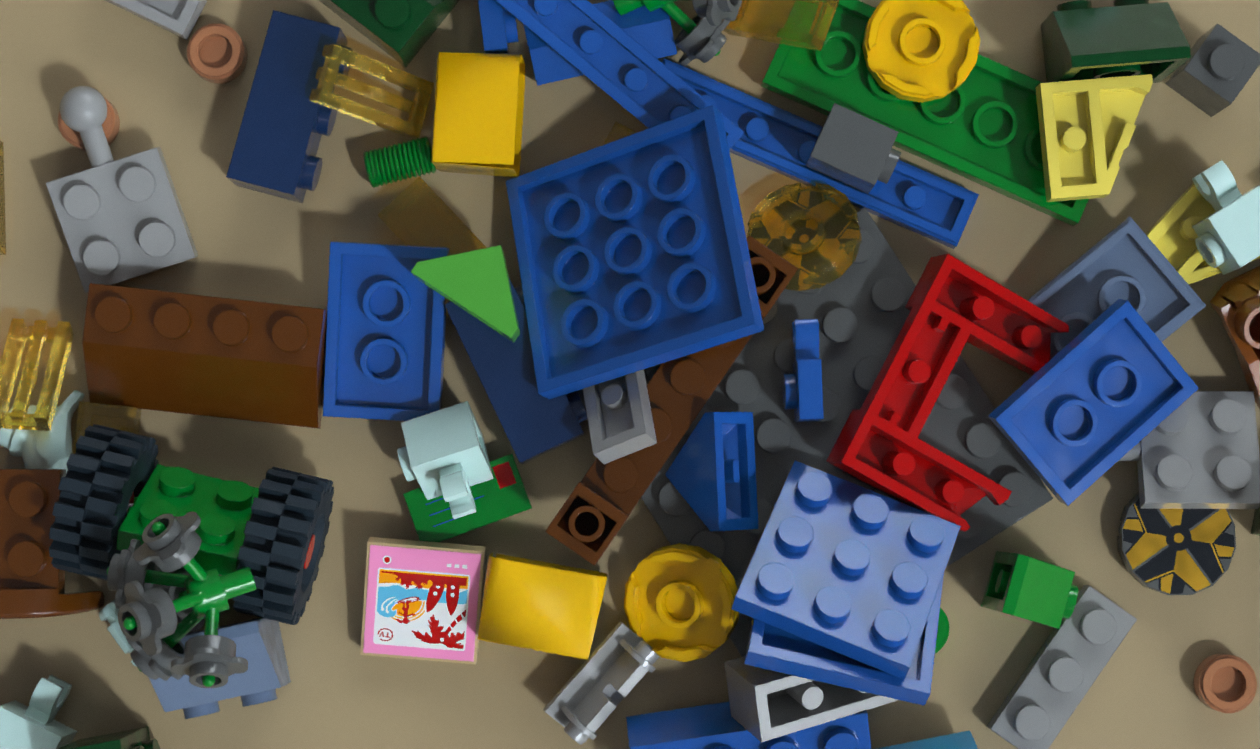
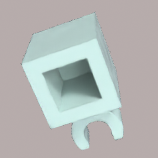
M1221 160L1192 178L1200 194L1216 211L1192 227L1198 235L1195 243L1203 259L1211 267H1219L1222 274L1225 275L1243 267L1260 256V185L1242 195L1237 188L1231 171Z
M468 401L401 422L406 446L398 448L397 453L406 480L410 482L417 479L427 500L443 495L445 502L450 504L454 519L475 513L476 506L470 486L494 478L483 434Z
M50 675L48 679L42 677L31 696L29 706L16 700L0 705V749H58L72 743L77 731L54 720L57 712L65 702L72 685L53 675Z

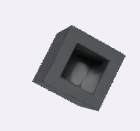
M1217 23L1195 42L1190 49L1191 58L1174 71L1166 85L1212 117L1232 104L1259 67L1260 53Z
M834 103L805 166L868 194L875 186L877 180L885 184L888 183L901 155L900 151L892 148L899 132Z

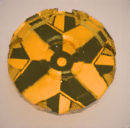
M815 182L816 187H802L801 183L785 185L767 195L751 213L747 224L749 227L747 237L750 235L798 268L785 289L803 291L821 288L841 277L856 260L862 242L857 211L845 194L828 184Z

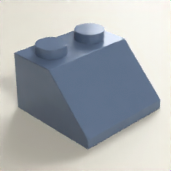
M257 618L218 627V636L227 637L236 643V657H242L248 661V670L244 673H235L228 676V683L222 687L200 688L194 686L189 682V675H183L179 680L171 676L167 681L161 678L157 680L149 678L164 711L169 712L183 709L185 719L219 712L218 701L240 696L242 707L277 699L276 688H281L291 683L279 622ZM205 630L188 633L180 641L185 646V642L188 639L204 635Z

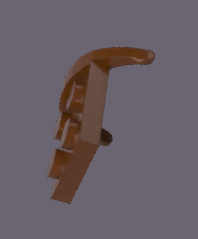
M0 469V619L64 616L97 610L104 605V594L101 591L65 593V571L56 569L51 564L53 557L49 556V547L53 539H49L50 527L55 522V516L52 513L54 503L59 500L61 490L58 487L62 476H66V469Z

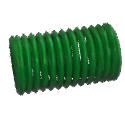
M426 136L416 140L412 139V141L408 140L407 143L403 141L402 144L398 142L397 145L384 146L383 149L379 147L376 150L374 148L373 151H364L363 153L368 178L373 188L379 187V185L383 186V184L387 185L388 182L392 184L393 181L397 183L398 180H407V176L411 179L412 175L416 178L417 175L419 177L422 174L426 175V172L429 175L431 172L433 174L436 172V167L431 162L432 150Z

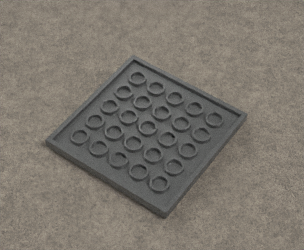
M866 208L854 214L857 220L850 228L851 230L860 231L861 240L856 252H848L852 263L840 275L814 248L812 249L839 277L824 285L813 279L811 288L796 290L786 286L763 319L765 331L755 333L749 339L641 497L671 545L681 543L702 547L720 558L734 576L737 589L740 587L771 516L774 503L778 500L795 460L897 500L826 461L851 411L861 409L910 313V310L905 308L916 287ZM796 319H818L819 359H821L824 415V419L819 421L795 422L794 409H784L783 374H793L792 322ZM961 355L958 357L918 438L1012 492L1008 500L1000 506L994 505L985 496L960 515L968 522L971 528L966 532L959 531L946 567L1053 499L1039 476L988 417L995 408ZM661 364L644 369L646 384L649 383ZM581 389L577 393L586 409L583 389ZM706 412H753L759 529L710 531L665 475ZM739 613L738 623L731 633L730 639L740 655L744 657L746 655L752 617Z

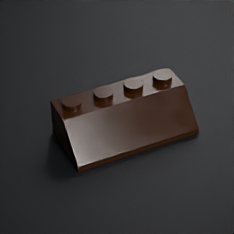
M90 283L82 339L89 401L92 404L320 429L324 400L327 311L321 308Z

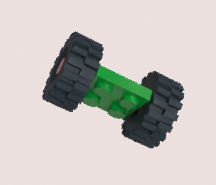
M97 424L88 426L85 429L84 436L80 435L76 442V453H71L66 464L68 471L65 477L62 476L58 487L61 490L59 500L54 503L52 515L55 516V522L50 527L49 539H53L49 547V556L53 557L51 562L53 567L107 581L108 575L106 571L112 556L115 553L120 554L122 549H128L132 539L140 540L141 545H143L142 533L152 520L167 513L172 514L174 517H180L194 511L201 518V523L195 530L201 538V546L194 559L204 571L216 568L218 574L225 575L248 566L251 570L257 590L234 597V610L252 616L297 625L305 611L306 601L309 602L312 585L318 575L320 558L323 557L324 541L328 534L329 516L333 507V501H331L334 494L332 480L272 467V469L266 472V478L262 480L259 488H256L241 481H227L193 473L183 467L160 465L159 460L156 459L159 451L158 445H155L156 440L154 438Z

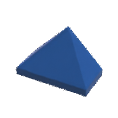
M706 412L665 475L710 531L759 529L753 412Z

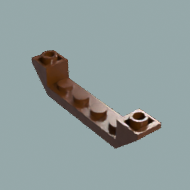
M749 235L747 237V244L763 320L798 268ZM752 335L662 363L647 384L657 444L605 465L596 458L545 532L595 566Z

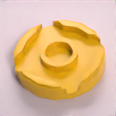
M882 0L865 27L862 49L868 71L881 88L899 99L923 103L944 98L965 82L977 63L980 36L977 26L975 27L974 20L969 14L970 10L962 0Z
M678 543L658 548L638 563L625 584L624 609L631 630L653 647L652 649L659 656L687 662L707 657L729 639L739 620V612L731 609L738 589L734 576L720 558L702 547Z

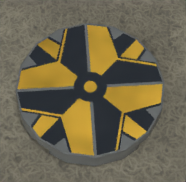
M1138 492L1124 507L1119 520L1121 523L1119 526V536H1117V548L1126 570L1142 586L1166 595H1193L1213 586L1228 570L1236 549L1235 524L1228 509H1140Z

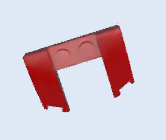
M950 254L933 256L928 261L905 308L910 310V313L861 409L851 411L826 461L909 506L960 525L959 531L966 532L971 527L960 516L962 513L985 496L994 505L1000 506L1008 500L1012 491L922 441L918 436L966 342L1033 376L1050 361L1051 333H1069V325Z

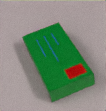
M513 454L490 462L494 479L470 486L476 506L475 513L454 519L450 504L445 502L443 495L427 500L421 487L404 493L403 495L419 540L442 542L532 509Z

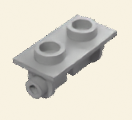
M620 621L543 710L565 727L564 731L578 744L582 745L588 738L594 740L597 737L595 731L615 710L622 699L628 695L648 671L652 673L656 669L653 664L660 656L650 645Z

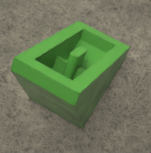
M501 245L420 261L412 269L411 273L417 280L513 343L520 335L505 255Z

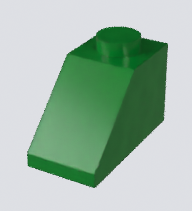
M996 551L981 607L1060 629L1062 618L1069 619L1076 605L1078 586L1072 584L1075 572L1022 554Z

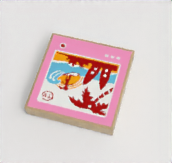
M370 537L367 541L360 655L477 664L479 653V639L477 638L482 609L486 546Z

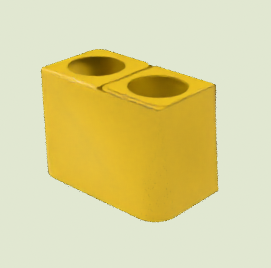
M439 52L431 161L440 172L503 177L519 176L525 92V62L522 54Z
M491 553L488 557L477 639L588 660L608 574L496 553V557H492L493 553Z

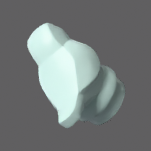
M74 390L61 405L47 412H42L39 407L33 404L28 407L18 402L15 403L1 426L0 446L9 449L10 455L23 457L26 469H66L67 473L68 468L66 464L70 454L73 453L71 420L74 412L81 404L84 394Z

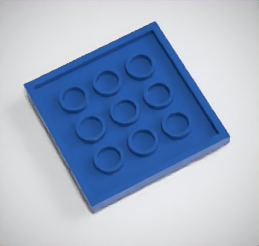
M713 105L506 181L539 395L550 400L765 331L723 116Z

